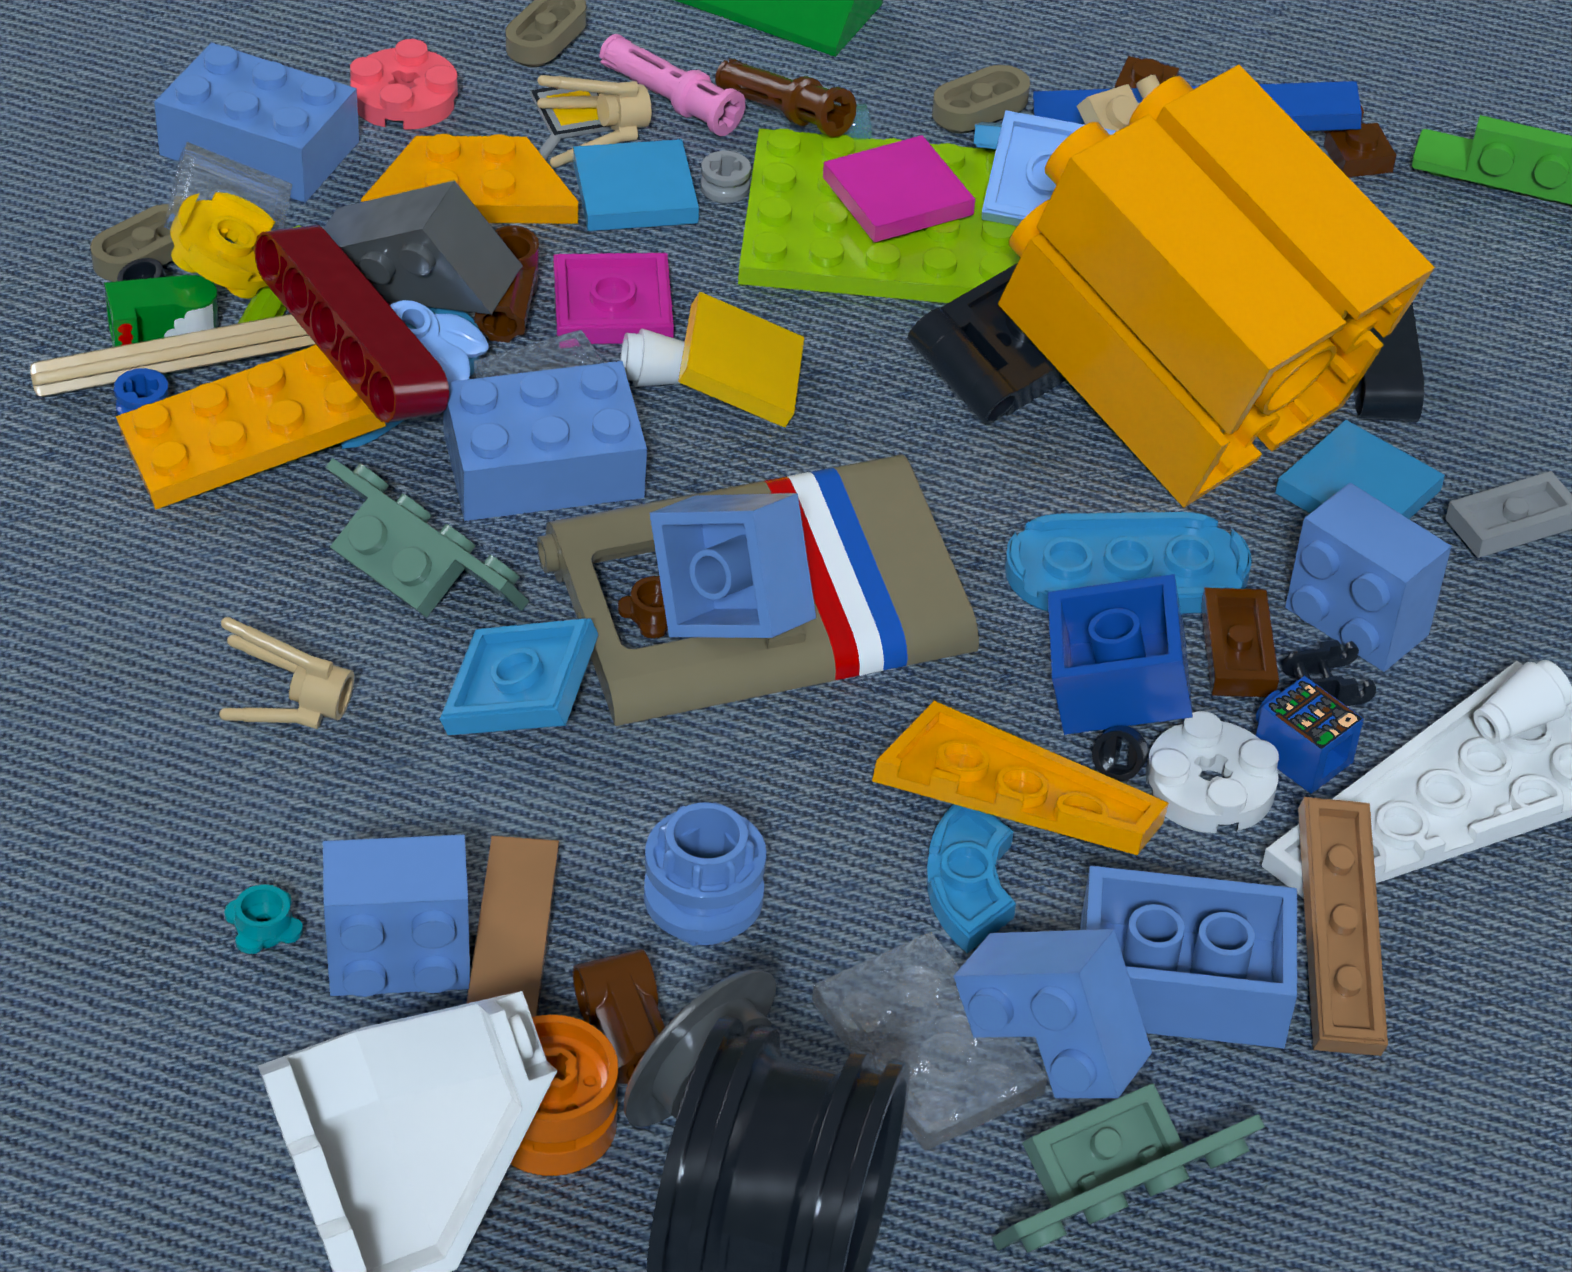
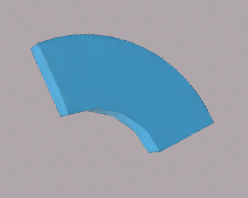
M953 804L943 815L931 839L926 873L927 892L933 911L943 929L962 950L969 953L981 944L990 933L997 932L1014 919L1016 903L1001 887L996 871L997 862L1012 845L1013 830L994 815Z

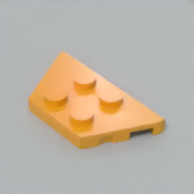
M449 134L415 136L361 199V202L455 180L488 223L578 224V200L527 137L506 136L502 134L491 136H452Z

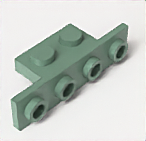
M334 458L325 467L348 489L365 500L330 548L426 618L429 616L463 570L522 611L528 604L529 600L514 587L520 577L513 570L492 555H489L484 563L470 554L476 546L448 524H445L440 532L429 526L427 522L432 515L407 495L402 493L396 502L384 494L389 485L370 469L359 463L356 469L351 471Z
M1154 1083L1149 1084L1022 1142L1052 1207L1012 1225L993 1236L992 1240L997 1251L1022 1241L1026 1252L1030 1253L1066 1236L1067 1233L1062 1222L1084 1213L1089 1225L1129 1207L1124 1194L1145 1185L1150 1197L1190 1179L1184 1167L1205 1157L1210 1169H1213L1249 1152L1250 1150L1244 1138L1263 1129L1265 1125L1260 1115L1257 1114L1184 1147Z

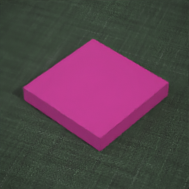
M923 135L824 162V180L873 242L974 215L975 198Z
M667 253L553 254L557 344H622L625 333L639 334L641 328L673 338L674 326Z

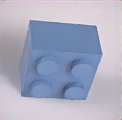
M1349 483L1304 518L1285 608L1332 639L1338 640L1343 646L1353 641L1359 649L1358 656L1385 672L1429 635L1452 546L1354 484Z
M798 493L696 495L650 512L669 637L773 638L816 618Z
M465 835L323 841V896L330 996L354 995L368 997L385 993H441L447 990L469 989V914Z

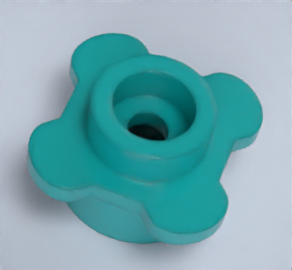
M255 885L245 889L239 894L237 899L231 901L226 906L224 911L225 920L236 928L238 935L235 938L238 950L246 954H256L262 948H270L280 942L294 943L302 936L303 925L299 919L293 918L290 906L292 901L288 892L273 885Z

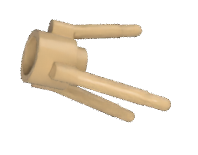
M540 75L537 81L541 86L601 93L599 96L540 98L537 101V106L542 109L597 108L601 125L610 126L614 131L579 146L617 144L619 142L638 140L637 128H645L651 121L652 109L648 90L644 85L638 84L637 81L617 83L563 76ZM573 148L552 157L550 165L556 168L573 162Z
M225 617L221 620L222 628L233 633L227 638L228 645L294 673L289 689V699L299 702L298 709L223 708L219 713L222 720L297 723L318 729L323 716L337 721L342 718L353 690V670L335 666L331 661L311 656L230 617Z

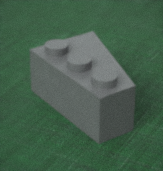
M455 180L338 207L323 228L383 299L391 303L410 300L421 303L426 307L492 314L523 266Z

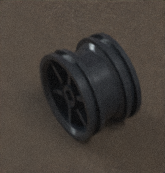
M726 1015L719 1018L709 1032L699 1053L676 1119L656 1199L647 1256V1272H868L888 1200L903 1131L910 1085V1066L908 1062L893 1058L887 1063L884 1071L874 1069V1058L871 1052L855 1049L849 1055L843 1069L837 1072L780 1057V1034L776 1028L760 1025L754 1029L750 1037L744 1036V1025L740 1019Z

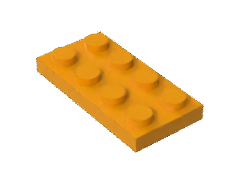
M316 344L116 416L121 435L155 510L386 426L385 422H381L376 418Z

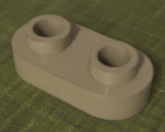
M532 1L506 27L507 55L514 61L527 67H539L554 59L585 29L586 1Z
M992 65L942 84L935 90L932 117L938 125L949 132L958 134L969 132L975 129V124L994 122L1004 118L1005 110L1012 112L1023 110L1028 104L1030 79L1024 71L1009 65Z
M161 204L153 206L96 235L90 245L92 265L95 273L103 279L116 282L120 270L134 260L153 258L158 260L161 265L172 261L171 252L174 244L171 239L170 229L180 205Z

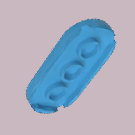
M1061 513L1037 517L1026 523L1024 531L1016 535V532L1014 533L1007 545L1005 575L1009 585L1021 599L1038 609L1049 612L1048 592L1175 574L1182 614L1202 613L1201 602L1204 588L1245 589L1249 579L1252 559L1249 547L1242 536L1233 529H1231V534H1229L1225 530L1218 528L1219 520L1200 513Z

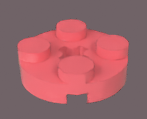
M402 40L396 44L395 48L381 50L367 57L357 58L350 64V86L357 88L358 115L369 123L385 127V119L403 121V130L421 129L441 122L454 110V99L456 96L458 97L457 71L447 59L439 54L428 51L427 45L421 40Z

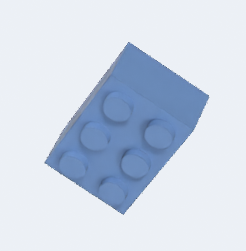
M212 42L154 101L160 156L304 203L359 143L357 88Z
M623 361L448 382L449 399L447 407L443 411V433L464 521L644 498L647 447Z
M1089 867L1080 930H1115L1146 1033L1285 1048L1297 999V888L1109 867Z

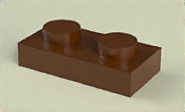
M1204 588L1201 610L1212 696L1267 697L1277 690L1279 683L1267 590Z

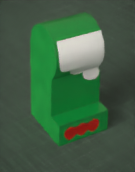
M180 275L104 283L107 322L113 347L219 327L217 288L213 282L202 276Z

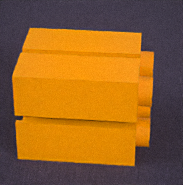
M1238 64L1195 89L1182 76H1174L1161 83L1142 100L1133 112L1128 126L1110 135L1099 122H1090L1069 135L1056 148L1045 165V174L1056 184V187L1050 199L1031 211L1016 227L1009 239V246L1020 257V260L998 305L1181 506L1185 508L1257 462L1262 453L1252 444L1256 437L1272 452L1343 407L1384 345L1370 329L1374 327L1383 338L1391 334L1435 267Z

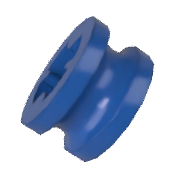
M148 368L133 369L120 375L114 383V396L117 399L116 413L121 415L146 404L168 398V381L165 376L156 370Z

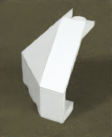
M523 991L362 1027L258 1066L315 1226L327 1253L332 1272H452L457 1270L557 1072V1069L546 1060Z

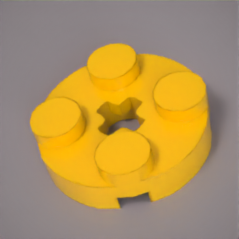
M215 192L212 200L196 201L200 193L186 198L181 204L170 229L171 239L174 244L171 252L173 262L184 271L198 273L209 281L226 287L237 297L245 299L255 297L260 288L268 286L263 281L256 266L255 242L261 232L271 231L275 221L257 205L229 193ZM225 238L232 240L235 244L227 241Z

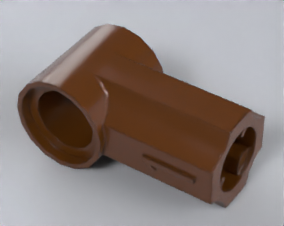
M504 226L495 230L523 266L492 314L475 312L474 323L477 324L480 331L487 335L490 341L510 343L512 338L525 333L532 296L535 295L538 289V238L532 231L521 226Z
M643 949L573 966L572 971L574 991L583 1020L591 1025H595L608 1038L616 1052L618 1059V1084L628 1085L640 1059L659 1033L665 1028L657 1008L658 993L653 969Z

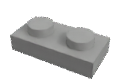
M1549 471L1450 501L1445 519L1476 557L1480 558L1571 530L1572 494L1554 473Z

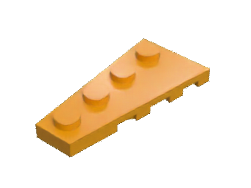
M933 701L876 760L872 782L1138 855L1162 826L1169 804L1164 800L936 701Z

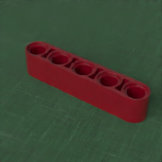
M320 225L265 231L257 236L254 251L255 262L263 281L376 418L381 422L389 423L441 414L446 409L449 399V387L441 365Z

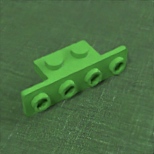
M1482 115L1479 117L1474 139L1429 129H1423L1420 133L1411 164L1415 169L1427 171L1439 177L1449 176L1480 183L1491 189H1506L1532 195L1543 201H1558L1572 205L1571 135Z

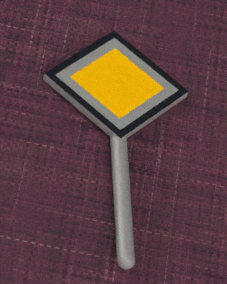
M555 87L530 90V96L551 133L539 150V153L545 160L561 138L612 129L610 126L601 125L597 108L542 109L537 106V101L540 98L599 96L601 93L557 89Z

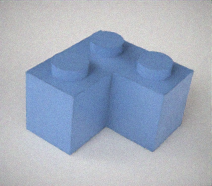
M1114 929L990 933L954 974V980L973 1038L1036 1037L1055 1098H1119L1152 1054Z

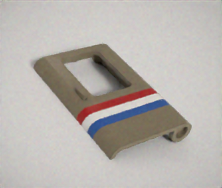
M903 454L550 521L546 525V535L537 537L538 555L544 573L553 572L559 583L565 582L577 619L591 618L599 634L591 654V659L615 726L978 651L979 636L974 612L912 467ZM798 493L816 613L815 619L773 638L693 637L638 649H629L621 644L593 563L655 552L650 512L696 495Z

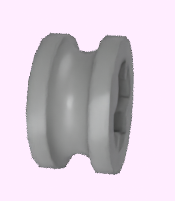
M717 151L710 153L703 159L701 163L702 178L700 186L701 192L707 198L720 203H734L748 195L751 166L750 161L745 156L733 151Z

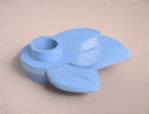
M410 300L397 301L389 305L404 323L411 324L417 328L409 329L441 365L448 382L469 379L470 365L468 358L481 356L488 351L487 340L481 331L468 320L458 315L434 314L425 305Z

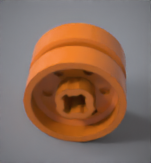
M540 1015L532 1017L546 1060L557 1069V1072L510 1164L522 1171L536 1175H566L580 1171L595 1163L606 1153L614 1140L617 1129L618 1059L611 1042L593 1025L565 1015Z

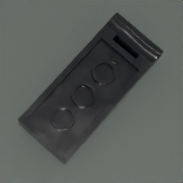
M1018 263L948 304L931 310L916 322L907 337L912 345L985 425L996 421L1004 414L1010 415L1067 380L998 305Z

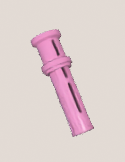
M619 34L609 36L603 43L599 57L602 59L600 61L601 64L618 73H622L631 80L637 81L638 84H642L649 90L669 99L676 113L685 118L695 116L706 122L709 131L718 136L728 135L740 123L745 111V97L741 92L733 88L724 90L711 83L709 75L700 70L686 72L683 69H679L670 64V62L631 43V41Z

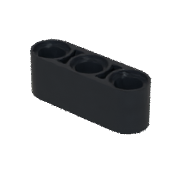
M1411 303L1393 332L1385 338L1374 327L1370 329L1384 345L1354 389L1355 407L1359 419L1418 422L1421 417L1424 401V375L1413 303Z

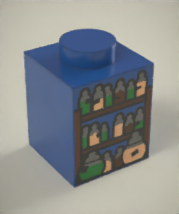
M1303 676L1283 692L1276 690L1265 698L1256 713V721L1258 722L1256 736L1261 740L1270 742L1277 749L1279 754L1277 769L1312 794L1353 763L1364 718L1306 676Z

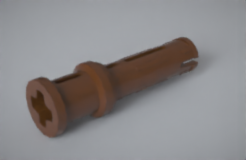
M729 58V63L724 60L716 71V86L724 90L733 88L741 92L745 99L783 111L789 122L800 126L816 125L821 133L831 137H838L847 132L856 116L857 105L851 91L841 87L824 88L818 80L808 76L791 80L733 58ZM834 101L841 103V106L834 104Z

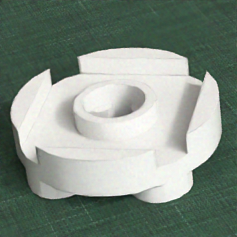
M1197 711L1193 712L1192 718H1185L1183 724L1173 726L1163 732L1153 743L1146 768V784L1149 781L1154 797L1169 803L1165 816L1176 824L1202 833H1217L1218 824L1231 825L1239 822L1238 831L1257 824L1271 809L1278 784L1277 765L1279 754L1274 745L1261 740L1250 731L1240 726L1223 722L1213 713ZM1207 770L1215 771L1222 774L1225 778L1216 776L1211 781H1208L1201 777V773Z

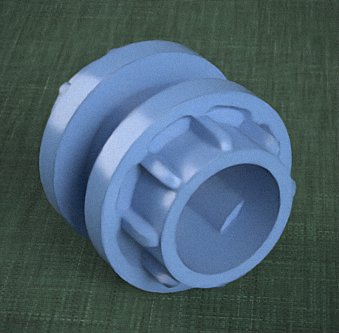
M702 802L680 806L678 811L663 818L650 832L645 846L646 875L644 880V903L652 920L667 933L692 946L713 945L723 941L728 942L733 937L747 930L756 921L763 906L766 845L761 833L746 817L717 802Z

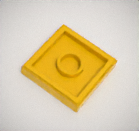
M699 291L690 308L678 382L767 421L786 427L795 411L804 337Z

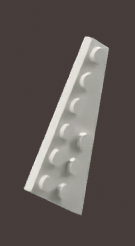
M1516 661L1335 796L1332 800L1370 803L1376 883L1572 817V703L1566 706L1564 716L1504 739L1497 744L1489 742L1477 729L1473 717L1474 712L1482 707L1523 666V664ZM1298 824L1265 849L1262 867L1288 887L1297 888V894L1304 899L1300 829Z

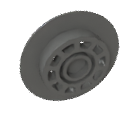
M754 969L730 975L697 996L666 1025L646 1050L628 1082L624 1096V1113L629 1123L637 1127H645L661 1122L670 1116L677 1119L699 1053L709 1032L719 1018L726 1015L740 1019L744 1025V1036L750 1037L754 1029L760 1025L771 1027L772 1023L766 1017L776 993V981L772 974L764 970Z

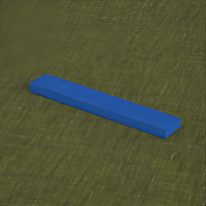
M1357 81L1259 84L1303 131L1361 129L1362 111ZM1131 88L1137 102H1142L1143 99L1138 89ZM1110 89L1033 91L1034 116L1085 125L1077 105L1088 96Z

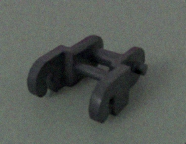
M1338 640L1321 642L1319 649L1294 652L1288 655L1281 664L1285 675L1295 676L1297 681L1306 676L1346 706L1364 704L1370 701L1376 694V686L1371 679L1365 680L1362 684L1363 689L1359 691L1356 678L1344 679L1342 676L1333 677L1330 668L1343 667L1357 659L1359 649L1353 641L1345 645L1346 650L1343 653ZM1322 673L1323 678L1311 679L1310 677L1311 674Z

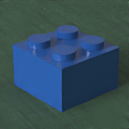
M1175 574L1048 592L1052 681L1064 735L1099 731L1114 726H1133L1193 717L1185 629Z

